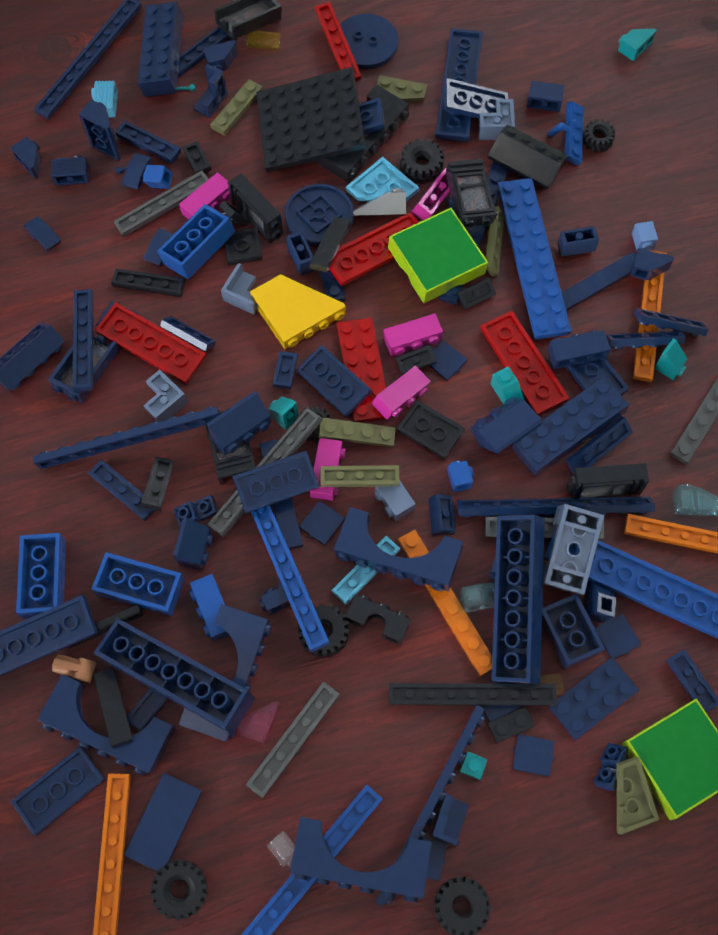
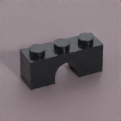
M355 595L345 616L346 621L364 629L370 619L378 618L385 624L382 638L401 646L411 623V620L408 619L409 616L399 611L395 613L385 604L379 603L377 605L371 602L372 600L367 596L361 595L359 597Z

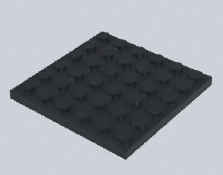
M353 67L256 92L264 165L267 173L366 148Z

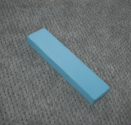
M387 536L377 544L380 549L393 556L400 551V548ZM356 565L331 592L344 605H347L379 572L369 566L364 568Z

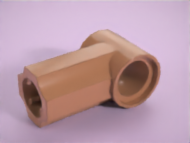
M58 654L54 658L52 671L70 676L81 682L91 683L97 663L84 658L75 659Z

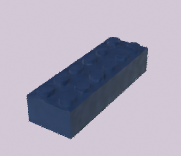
M177 1L146 5L138 85L145 97L174 94L177 91L183 14Z
M604 376L542 420V423L513 442L512 449L532 474L537 477L625 414L629 403Z

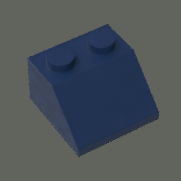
M183 517L173 554L179 566L203 570L204 565H207L209 560L208 548L212 546L214 541V535H212L210 528Z

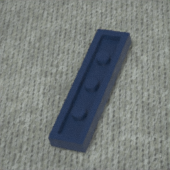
M125 120L115 131L116 137L171 164L181 153L180 147Z
M636 308L634 316L642 325L648 326L652 324L660 329L670 328L673 331L688 332L693 336H706L709 331L705 324L700 321Z
M681 331L606 335L609 346L614 349H622L623 346L641 348L644 345L659 347L660 345H669L673 338L677 340L678 344H685L686 337Z
M619 417L565 460L572 474L575 468L591 467L633 433L626 417Z
M102 459L88 472L89 476L142 520L146 521L155 512V510L141 507L144 494Z

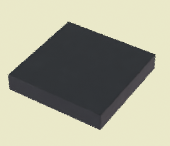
M257 227L237 230L224 243L228 266L263 260Z

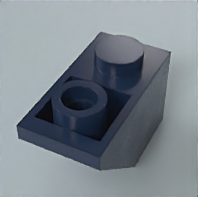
M638 248L630 276L650 280L669 270L674 257Z
M588 580L585 610L589 618L601 623L614 618L616 608L615 595L610 589Z

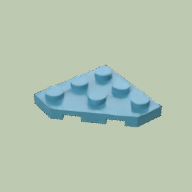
M382 157L347 185L346 191L357 201H372L382 194L392 191V188H402V191H406L407 202L419 192V187Z

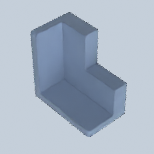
M496 99V113H480L479 140H496L506 125L515 127L513 99Z
M240 263L237 264L222 287L223 301L255 315L258 304H254L251 300L249 291L254 285L256 277L244 272Z
M161 370L157 371L146 381V384L157 395L144 405V408L155 418L156 422L167 420L188 403L185 394Z

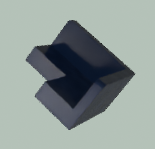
M206 64L205 70L209 87L193 108L195 111L211 117L227 96L224 71Z
M446 794L431 838L453 847L458 846V837L469 805Z

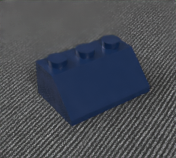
M91 99L79 113L92 148L119 161L121 158L118 143L107 108L103 103Z
M254 391L207 424L211 439L222 453L227 455L228 453L235 452L242 443L251 441L258 432L265 431L271 424V417L258 393Z
M511 397L502 406L492 409L489 415L478 419L470 429L480 447L498 454L543 421L523 399Z

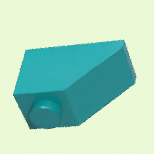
M630 30L620 38L618 51L634 61L653 43L657 30Z
M672 339L654 368L671 380H674L677 375L681 376L687 368L684 365L688 359L677 340Z
M509 366L492 374L490 385L503 404L511 397L524 400L519 381Z
M282 396L278 400H274L268 409L270 417L285 430L299 416L297 402Z

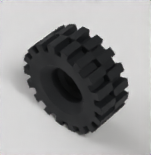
M419 138L415 139V142L409 141V146L406 144L404 150L402 149L401 172L408 176L410 180L414 179V183L417 184L418 181H421V184H425L427 180L430 183L432 178L436 180L443 170L444 153H442V148H439L437 142L433 144L431 139L429 142L426 141V138H423L422 141H419ZM419 159H424L429 163L425 165H419L415 161Z
M319 604L320 607H315L321 623H326L331 627V634L328 636L331 644L311 652L299 624L298 636L301 645L312 656L318 655L319 658L327 656L329 658L334 653L336 655L340 653L339 650L345 647V643L348 641L349 627L345 615L340 613V609L337 607L334 609L329 604L328 607L324 606V604Z
M177 859L166 863L157 872L151 886V899H153V905L158 909V913L165 915L167 919L173 918L175 921H180L182 918L188 919L191 915H195L200 907L202 908L207 896V880L202 869L194 862L191 863L185 859ZM177 880H183L188 885V893L182 898H176L171 893V885Z
M468 877L452 878L442 884L434 899V912L438 922L447 932L453 935H475L486 926L485 924L490 917L491 905L489 904V895L486 894L484 887L476 880ZM459 897L467 898L471 904V910L465 916H459L454 911V902Z

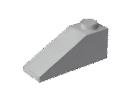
M392 188V191H388L355 209L353 212L354 216L406 214V191H402V188Z

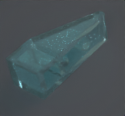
M681 484L673 491L674 514L718 516V497L699 487Z
M495 582L461 588L460 598L465 612L494 607Z

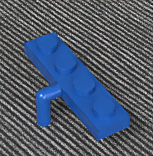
M570 101L567 103L566 124L559 123L548 132V136L552 138L561 130L564 131L565 154L568 155L566 160L578 166L582 163L584 107Z

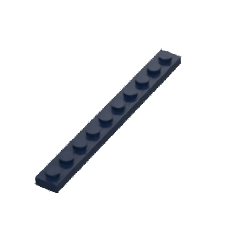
M123 1L34 108L36 114L48 120L54 115L142 8L140 1Z
M493 162L487 177L494 207L499 198L497 184L498 182H505L509 172L508 168L496 162ZM482 193L474 210L485 209ZM475 225L467 228L468 233L478 248L487 226ZM465 284L455 286L445 294L440 295V300L457 305L459 299L456 292L462 290Z
M207 407L202 411L188 412L184 416L170 417L162 422H151L147 426H137L128 431L114 432L110 436H99L91 441L77 442L76 445L69 447L62 446L50 452L43 451L39 455L33 456V463L38 468L45 469L208 425L207 423L219 416L221 412L218 407Z
M650 496L457 500V510L459 516L466 518L472 516L491 517L492 515L512 516L531 514L549 516L556 514L557 506L567 504L602 515L609 513L628 514L629 512L646 514L648 512H655V503Z
M477 705L397 861L405 852L409 838L423 840L427 832L423 830L426 822H432L437 812L433 810L436 803L441 804L447 793L443 790L446 783H452L456 772L453 771L456 764L461 765L466 756V753L463 752L466 744L471 746L476 736L473 731L476 726H481L485 718L482 715L484 708ZM381 891L375 902L381 906H384L385 902L390 904L392 898L382 896L383 891Z

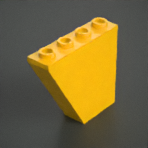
M281 274L250 291L251 300L254 304H258L257 310L284 349L296 346L302 339L310 338L316 331L327 328L330 323L339 321L346 315V305Z

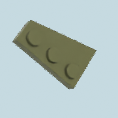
M379 75L377 85L405 102L424 101L428 84Z
M637 756L617 763V833L621 835L659 820L640 759Z

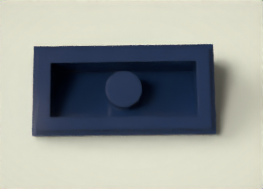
M435 494L428 500L432 535L455 534L452 496Z

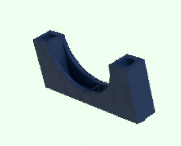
M350 507L334 547V552L338 559L345 562L349 560L356 562L358 566L364 568L367 566L375 568L379 573L385 574L388 572L398 579L407 578L417 585L426 584L440 592L443 590L449 591L463 551V541L444 536L434 550L423 556L415 558L393 556L380 549L371 539L368 532L370 523L369 513Z
M221 604L214 624L228 632L237 649L238 666L233 682L250 692L252 685H249L251 677H255L258 665H256L258 657L263 655L265 636L268 637L272 629V625H269L271 620ZM186 708L179 723L181 726L224 741H229L231 737L234 738L237 732L236 729L234 734L231 735Z
M62 674L37 719L43 723L42 728L52 733L54 729L61 731L60 736L69 741L72 738L80 740L78 745L90 750L91 746L97 748V754L107 759L109 755L116 757L115 762L124 767H127L128 764L135 766L134 771L143 776L146 773L153 775L176 728L165 721L153 717L151 722L142 731L132 735L133 742L112 749L110 739L94 732L84 719L81 709V697L85 686Z
M300 817L290 873H295V879L307 881L308 876L315 877L316 883L329 885L330 881L338 882V887L351 889V886L355 885L360 886L361 892L373 894L375 889L383 891L382 896L395 898L396 894L405 895L404 900L416 903L418 898L423 899L432 842L409 838L405 852L393 865L376 872H359L343 866L330 854L323 839V821Z

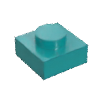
M467 752L460 773L480 781L488 759Z

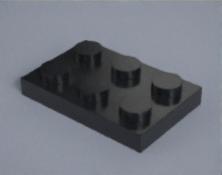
M419 400L414 403L397 427V432L443 460L446 459L465 431L463 426Z

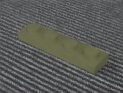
M249 79L210 124L211 129L225 136L257 99L256 92L262 91L263 86Z
M499 206L494 207L497 216L487 231L486 260L489 262L487 271L491 277L498 276L505 219Z
M322 418L323 420L319 424L318 438L385 447L394 446L395 427Z
M399 465L321 466V487L399 486Z

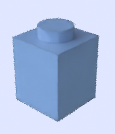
M653 221L635 224L631 234L636 250L638 251V248L654 249L658 237Z

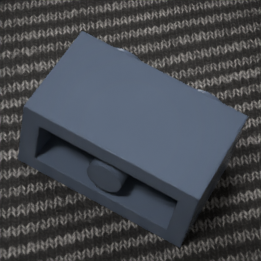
M400 480L399 486L375 487L374 495L378 502H383L387 516L389 518L392 517L395 522L415 511L416 504Z

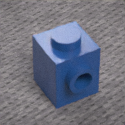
M146 165L143 182L151 188L170 189L173 172L165 166Z
M458 460L448 465L447 474L453 493L472 488L474 472L472 467L468 466L467 461L461 462Z

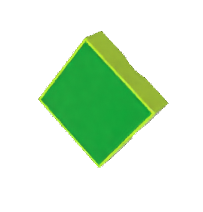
M452 208L389 236L388 249L399 266L408 275L413 288L423 303L445 294L455 286L465 284L486 273L489 262Z
M697 698L621 744L628 748V756L630 758L637 756L640 759L652 793L669 820L677 819L718 793V730Z

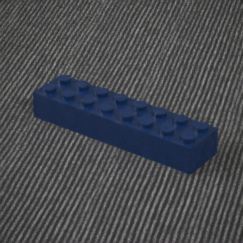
M537 515L497 516L492 681L536 684L541 682L545 518Z
M118 618L94 651V654L107 664L231 735L234 734L255 700V697L249 690Z

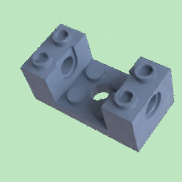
M567 504L557 506L553 525L557 526V531L549 562L543 565V585L574 594L585 593L604 515ZM572 543L576 544L579 548L576 555H572L569 552V546Z

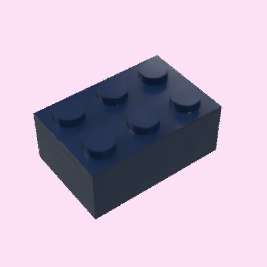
M578 594L542 608V626L564 670L598 656L605 650Z

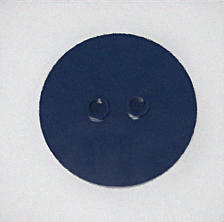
M358 14L347 18L340 24L358 68L372 69L380 67L389 62L396 54L398 49V33L393 24L387 19L374 14Z
M312 184L299 189L289 198L284 212L285 223L291 234L302 231L308 245L319 246L334 217L351 220L348 232L350 231L354 222V207L347 194L339 188L328 184Z

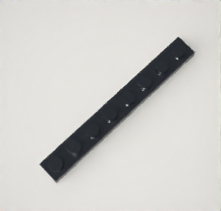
M389 683V705L557 706L556 684Z

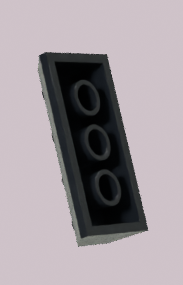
M506 125L497 137L487 158L527 179L532 178L534 183L548 189L561 172L568 155L517 130L513 126Z

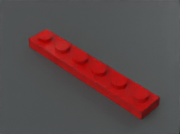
M327 2L315 6V12L339 69L353 67L355 82L362 80L361 73L331 3Z

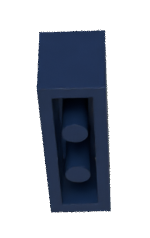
M593 330L583 335L574 334L569 338H556L550 341L547 350L553 369L607 358L611 349L605 331Z

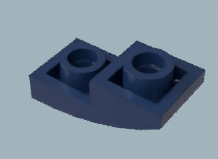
M135 153L124 174L122 186L139 189L143 183L146 165L151 164V157Z
M38 216L23 225L34 240L37 239L46 252L61 243L58 235Z
M159 228L143 259L161 266L163 262L157 251L174 234Z
M211 495L194 503L189 501L173 509L180 527L183 517L199 522L215 516L218 512L214 497Z
M608 743L600 757L602 766L593 781L596 787L615 792L617 788V763L627 760V747Z

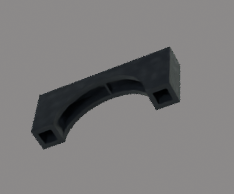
M377 84L367 94V101L380 97L385 128L371 132L365 137V149L316 161V163L347 183L357 176L359 170L367 165L371 156L378 152L380 146L388 141L389 136L398 130L399 125L406 121L410 114L407 102Z

